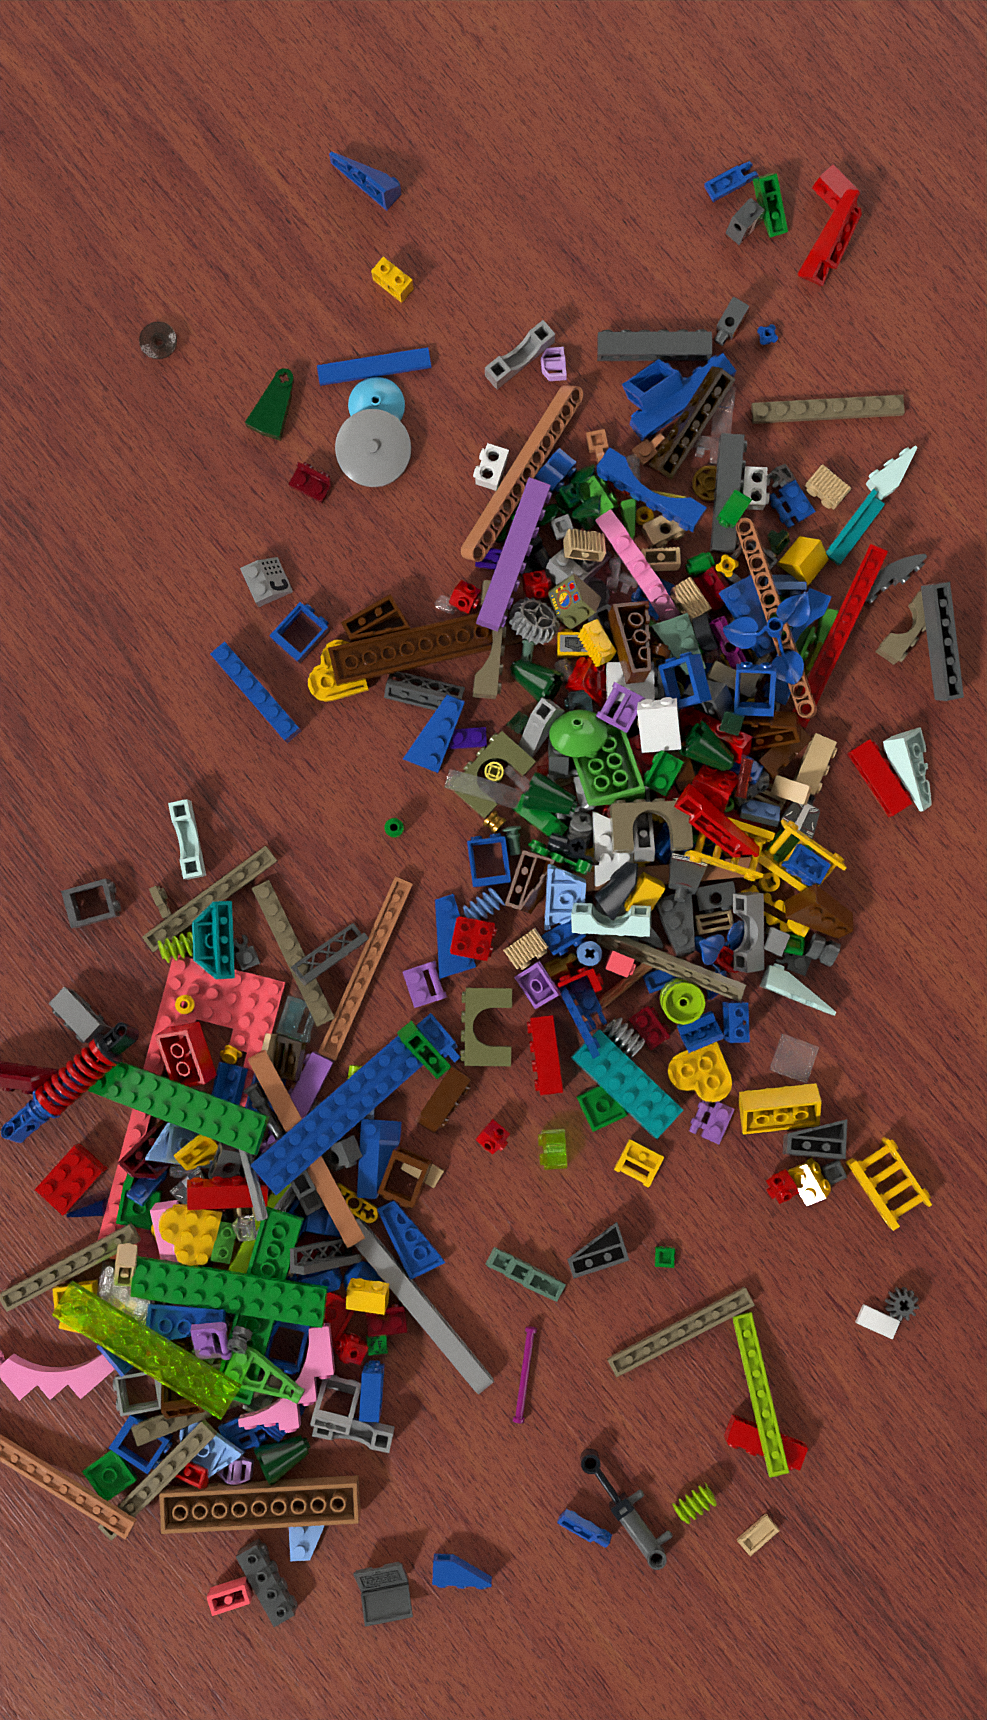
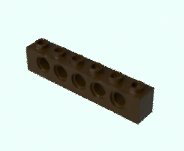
M711 367L648 466L664 477L673 478L736 380L722 368Z

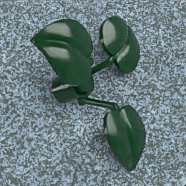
M595 464L579 469L568 482L569 484L576 485V489L582 498V505L577 507L571 515L558 507L556 503L550 504L543 508L546 510L542 521L538 520L536 527L551 522L558 512L564 515L568 514L569 518L574 523L578 522L583 530H589L596 524L593 516L600 515L601 498L596 495L584 500L580 489L581 483L588 481L593 475Z

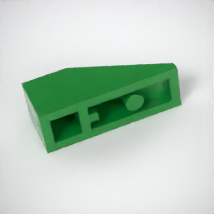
M768 173L753 178L757 202L765 210L763 220L769 238L787 233L788 228L777 173Z
M735 489L716 517L719 520L718 523L725 528H733L752 499Z
M522 794L511 808L549 839L552 833L563 835L568 829V826L550 812L524 808L522 804L525 794Z
M412 1020L397 1032L405 1046L436 1079L451 1068L447 1060L440 1055Z

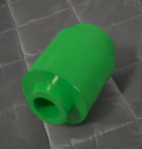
M702 552L687 559L685 568L689 575L692 574L693 577H696L706 572L715 563L710 552Z
M397 818L387 820L384 826L386 834L391 838H399L405 831L404 824ZM392 824L398 826L396 831L390 829Z

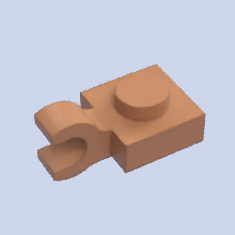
M605 429L586 433L589 453L595 452L597 465L604 456V450H608Z
M661 433L651 442L646 438L633 448L631 452L644 466L654 458L657 453L656 448L662 445L665 438Z

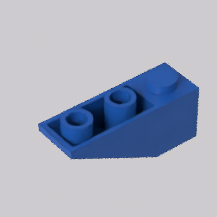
M434 1553L432 1585H436L439 1588L456 1586L460 1589L476 1587L481 1590L492 1586V1577L456 1555Z

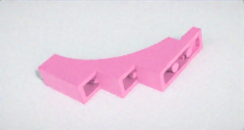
M0 1350V1378L19 1401L37 1385L49 1400L67 1385L81 1399L115 1370L102 1353L89 1361L74 1366L48 1367L31 1363L16 1354L5 1360L4 1354Z

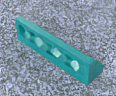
M875 489L869 493L826 551L828 558L838 566L885 505L875 497L878 493Z

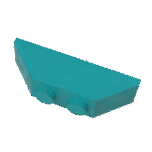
M214 901L192 922L193 961L214 979L235 978L232 901Z

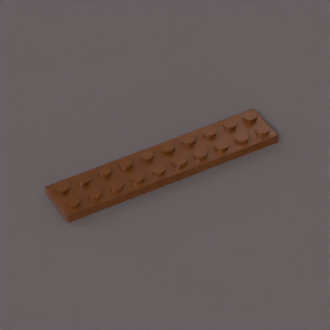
M511 605L510 610L508 609L507 619L504 624L506 626L505 638L502 637L501 645H505V647L522 643V636L516 635L517 631L513 630L512 625L509 623V615L513 605ZM479 613L329 647L328 651L336 684L340 686L490 651L493 643L492 629L476 624Z

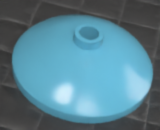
M371 377L355 386L350 394L348 407L350 416L362 410L378 409L394 415L401 421L405 410V401L401 390L394 382L382 377ZM377 398L379 402L373 403V399Z

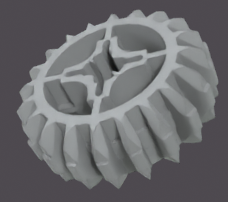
M525 597V599L517 601L509 615V623L512 625V629L517 631L516 635H521L522 639H527L529 643L533 641L536 645L538 643L542 645L545 642L549 643L558 633L557 631L560 626L559 619L556 617L555 612L552 611L553 607H548L547 602L542 603L540 599L537 601L533 597L531 599Z

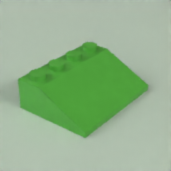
M611 724L607 725L608 736L601 749L588 756L572 757L588 806L611 805L617 800H626V803H630L634 800L645 798V787L626 732Z

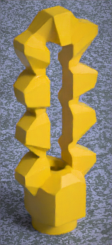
M753 885L750 889H745V890H742V891H741V893H742V892H758V893H759V891H758V889H757V887H756L755 885ZM768 892L764 894V902L785 913L784 901L777 900L773 902L772 896ZM764 911L766 923L769 925L780 923V931L793 932L798 936L805 937L810 929L789 919L785 923Z

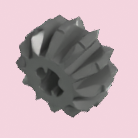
M895 1287L894 1294L890 1291L888 1292L891 1298L885 1299V1302L889 1304L885 1308L887 1311H891V1317L897 1316L899 1321H902L904 1317L908 1321L910 1320V1314L916 1316L913 1310L919 1309V1306L915 1304L919 1299L914 1296L912 1290L907 1291L906 1287H902L900 1291L898 1287ZM901 1301L905 1303L903 1307L899 1304Z

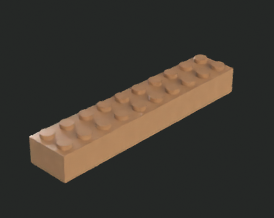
M359 1475L281 1479L271 1486L267 1480L246 1481L239 1485H230L226 1482L209 1483L208 1487L204 1489H199L191 1484L168 1485L159 1494L161 1534L358 1524L361 1516Z

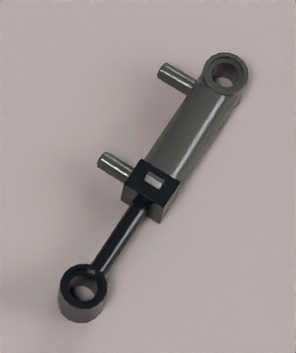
M592 1448L585 1449L580 1456L583 1471L587 1474H595L612 1499L609 1502L611 1512L624 1526L646 1558L648 1565L654 1570L662 1569L667 1562L662 1544L673 1537L670 1530H667L658 1538H655L633 1506L635 1502L644 1497L643 1491L639 1489L629 1497L625 1492L618 1495L600 1469L598 1452ZM588 1458L595 1459V1462L591 1465L585 1463ZM655 1553L661 1555L658 1559L651 1558Z

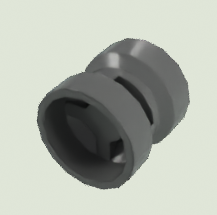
M235 1326L232 1331L233 1337L228 1341L227 1348L235 1353L245 1354L248 1348L247 1342L251 1340L253 1333L247 1328Z

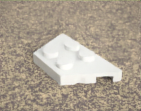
M593 812L594 859L599 862V865H594V885L600 886L609 881L611 875L626 862H634L633 852L612 854L610 818L598 812Z

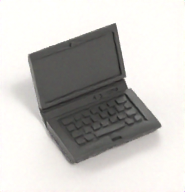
M394 1562L384 1564L383 1567L359 1569L353 1573L361 1591L365 1627L413 1617L407 1574L402 1563Z

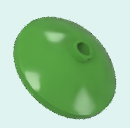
M587 710L569 711L559 716L552 723L549 731L552 746L563 755L570 757L588 756L597 752L605 744L608 736L607 725L605 721L596 717L597 714Z

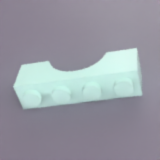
M186 799L168 803L171 820L180 846V865L183 879L189 880L206 876L192 801Z
M573 903L571 912L572 933L650 937L651 906L632 905L627 913L616 917L613 921L608 916L598 912L592 903Z

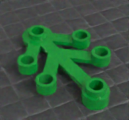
M532 839L531 843H528V846L531 847V852L545 857L549 855L552 857V860L561 864L567 863L570 865L569 869L577 873L580 872L586 875L593 866L581 859H578L577 863L557 853L549 852V850L545 849V844Z

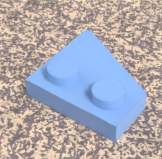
M325 1525L289 1527L290 1561L311 1559Z

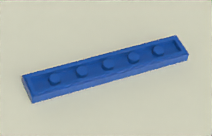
M428 347L317 365L320 386L431 368Z

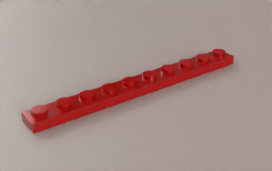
M869 545L807 679L816 706L888 551L875 545ZM805 687L803 688L800 696H803L805 694ZM809 704L802 708L804 715H808L812 710ZM794 707L792 712L797 713L801 727L806 729L810 719L801 717L796 707Z

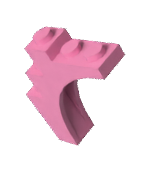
M608 510L595 519L599 528L605 534V537L617 552L661 621L663 622L681 615L662 582L612 510Z
M324 1323L322 1328L309 1327V1347L306 1362L302 1372L295 1381L298 1386L305 1389L299 1403H302V1406L312 1405L317 1401L316 1377L319 1376V1379H327L334 1375L335 1364L330 1323ZM280 1397L264 1408L241 1414L238 1419L239 1427L253 1429L256 1428V1425L264 1424V1427H271L279 1423V1431L285 1430L286 1433L294 1432L301 1425L299 1403L296 1404Z

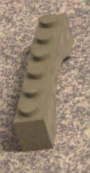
M490 580L483 581L481 605H483L491 583ZM506 608L505 613H504L505 616H507V614H508V609H507V608ZM500 626L498 632L492 630L493 643L491 653L483 667L475 674L473 697L496 699L497 694L501 693V683L498 682V677L503 672L500 656H504L505 645H501L502 637L505 638L506 626Z

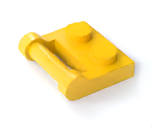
M629 1139L615 1164L614 1170L617 1172L621 1171L635 1178L649 1188L664 1156ZM628 1160L648 1170V1175L646 1176L624 1165L625 1161Z

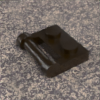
M277 1034L276 1041L278 1042L273 1065L279 1076L299 1081L306 1042Z

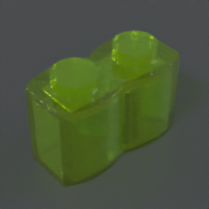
M542 1129L541 1134H538V1146H542L543 1154H539L540 1166L544 1165V1170L567 1168L565 1129Z

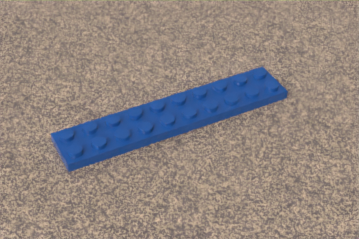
M396 1036L251 1163L250 1166L271 1191L277 1195L423 1064L405 1046L400 1037Z

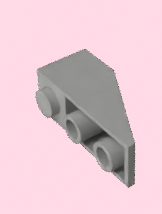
M541 698L529 717L518 746L533 758L548 737L552 723L565 711L552 700Z

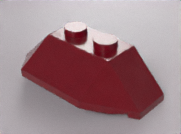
M0 1061V1087H3V1091L14 1092L15 1089L22 1090L21 1093L33 1094L32 1092L41 1085L44 1087V1082L51 1080L53 1074H59V1069Z
M161 1119L118 1162L131 1177L157 1179L171 1165V1163L145 1160L162 1130L170 1122Z

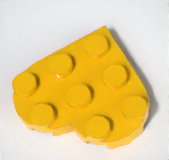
M342 639L333 640L323 649L320 656L321 664L313 668L308 678V688L317 700L324 702L335 701L369 690L366 679L340 686L336 684L328 648L349 642Z
M717 1042L691 1053H688L687 1050L674 1056L669 1063V1080L680 1091L695 1090L703 1101L712 1103L723 1100L731 1091V1074Z
M174 1204L173 1207L162 1212L158 1221L159 1232L164 1241L174 1244V1253L178 1262L187 1266L205 1265L208 1262L217 1238L222 1210H187L186 1204Z

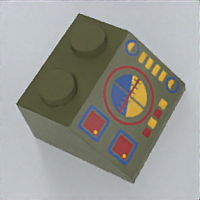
M575 573L548 592L556 617L569 629H573L595 614L601 601V597Z

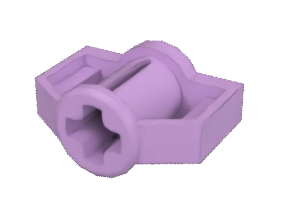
M563 347L546 348L541 356V371L549 381L567 379ZM560 355V357L546 358V356ZM560 370H561L560 373H548V371H560Z
M241 1456L229 1464L227 1475L224 1473V1468L218 1471L217 1474L227 1484L239 1485L252 1478L254 1460ZM243 1464L246 1465L245 1479H241Z

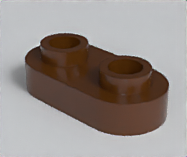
M649 644L650 655L654 658L669 659L671 650L665 644Z

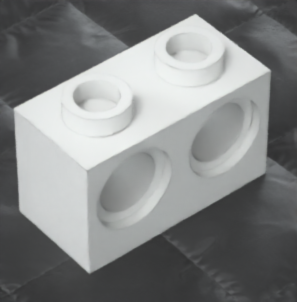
M487 443L485 449L482 448L479 456L481 460L480 466H476L473 474L477 485L497 490L509 457V450ZM494 454L499 458L496 461H491L488 457ZM490 472L493 476L490 479H485L482 475Z
M745 466V471L742 472L741 478L744 479V487L741 493L751 498L752 494H755L760 499L759 501L752 500L746 509L763 510L765 505L769 503V493H766V488L770 484V478H767V467ZM752 476H758L760 482H754Z

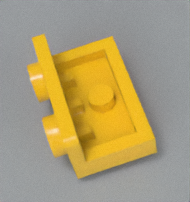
M812 1157L805 1163L788 1170L806 1206L826 1199L831 1192L828 1180L824 1179L820 1166Z

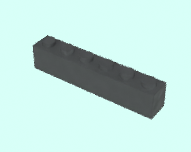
M666 329L659 330L658 332H650V330H640L639 332H631V330H621L620 332L603 330L598 332L597 361H656L658 359L661 361H708L712 356V332H707L704 329L696 330V332H688L685 329L678 330L677 332H669Z
M721 433L719 436L710 552L733 553L735 548L738 549L739 537H736V525L733 528H725L718 523L719 520L716 517L735 489L739 492L743 491L744 479H741V472L745 471L746 460H743V452L747 450V441L744 440L745 435Z
M950 582L922 585L921 592L934 698L941 701L963 698Z

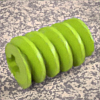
M190 931L187 932V938L183 934H180L179 940L176 936H173L172 942L165 938L164 945L160 940L157 941L162 959L165 958L168 963H170L171 956L177 961L178 954L183 959L186 952L193 956V934Z
M706 1483L705 1489L700 1485L698 1486L699 1493L691 1490L692 1498L685 1494L686 1502L679 1498L680 1506L672 1503L680 1519L687 1524L691 1523L690 1517L694 1520L697 1519L696 1512L702 1516L704 1514L703 1508L709 1511V1503L714 1507L717 1506L716 1499Z

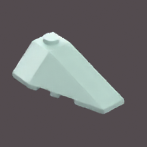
M921 727L891 736L883 741V748L887 754L888 761L921 812L929 808L932 803L930 783L925 778L928 764L924 763L923 759L926 745Z
M776 963L773 966L767 965L760 987L830 1015L836 1014L835 1010L793 975L784 971V966Z

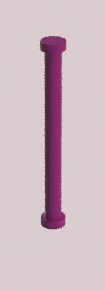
M531 1326L525 1327L527 1332L516 1414L513 1416V1422L519 1424L524 1423L525 1420L523 1413L534 1333H537V1328Z

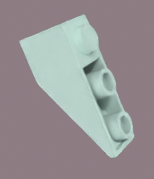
M917 446L911 449L907 447L899 453L900 457L898 459H890L883 465L884 469L881 471L877 469L868 476L870 479L866 485L870 491L875 489L878 492L875 497L880 501L894 492L899 486L917 450Z

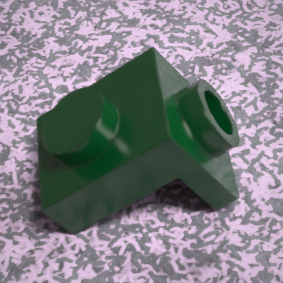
M573 484L561 487L559 489L560 492L554 497L560 508L566 512H569L582 500Z

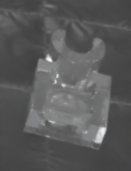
M508 765L504 769L505 774L525 794L529 790L530 781L525 776L521 778Z

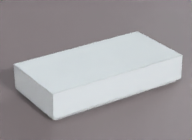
M864 1304L855 1321L857 1324L891 1339L894 1338L900 1323L898 1319Z

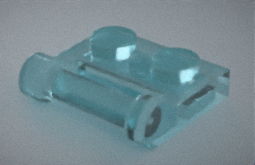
M288 995L276 1033L310 1043V1034L315 1022L310 1012L303 1034L297 1033L305 1007L308 1008L305 1000Z

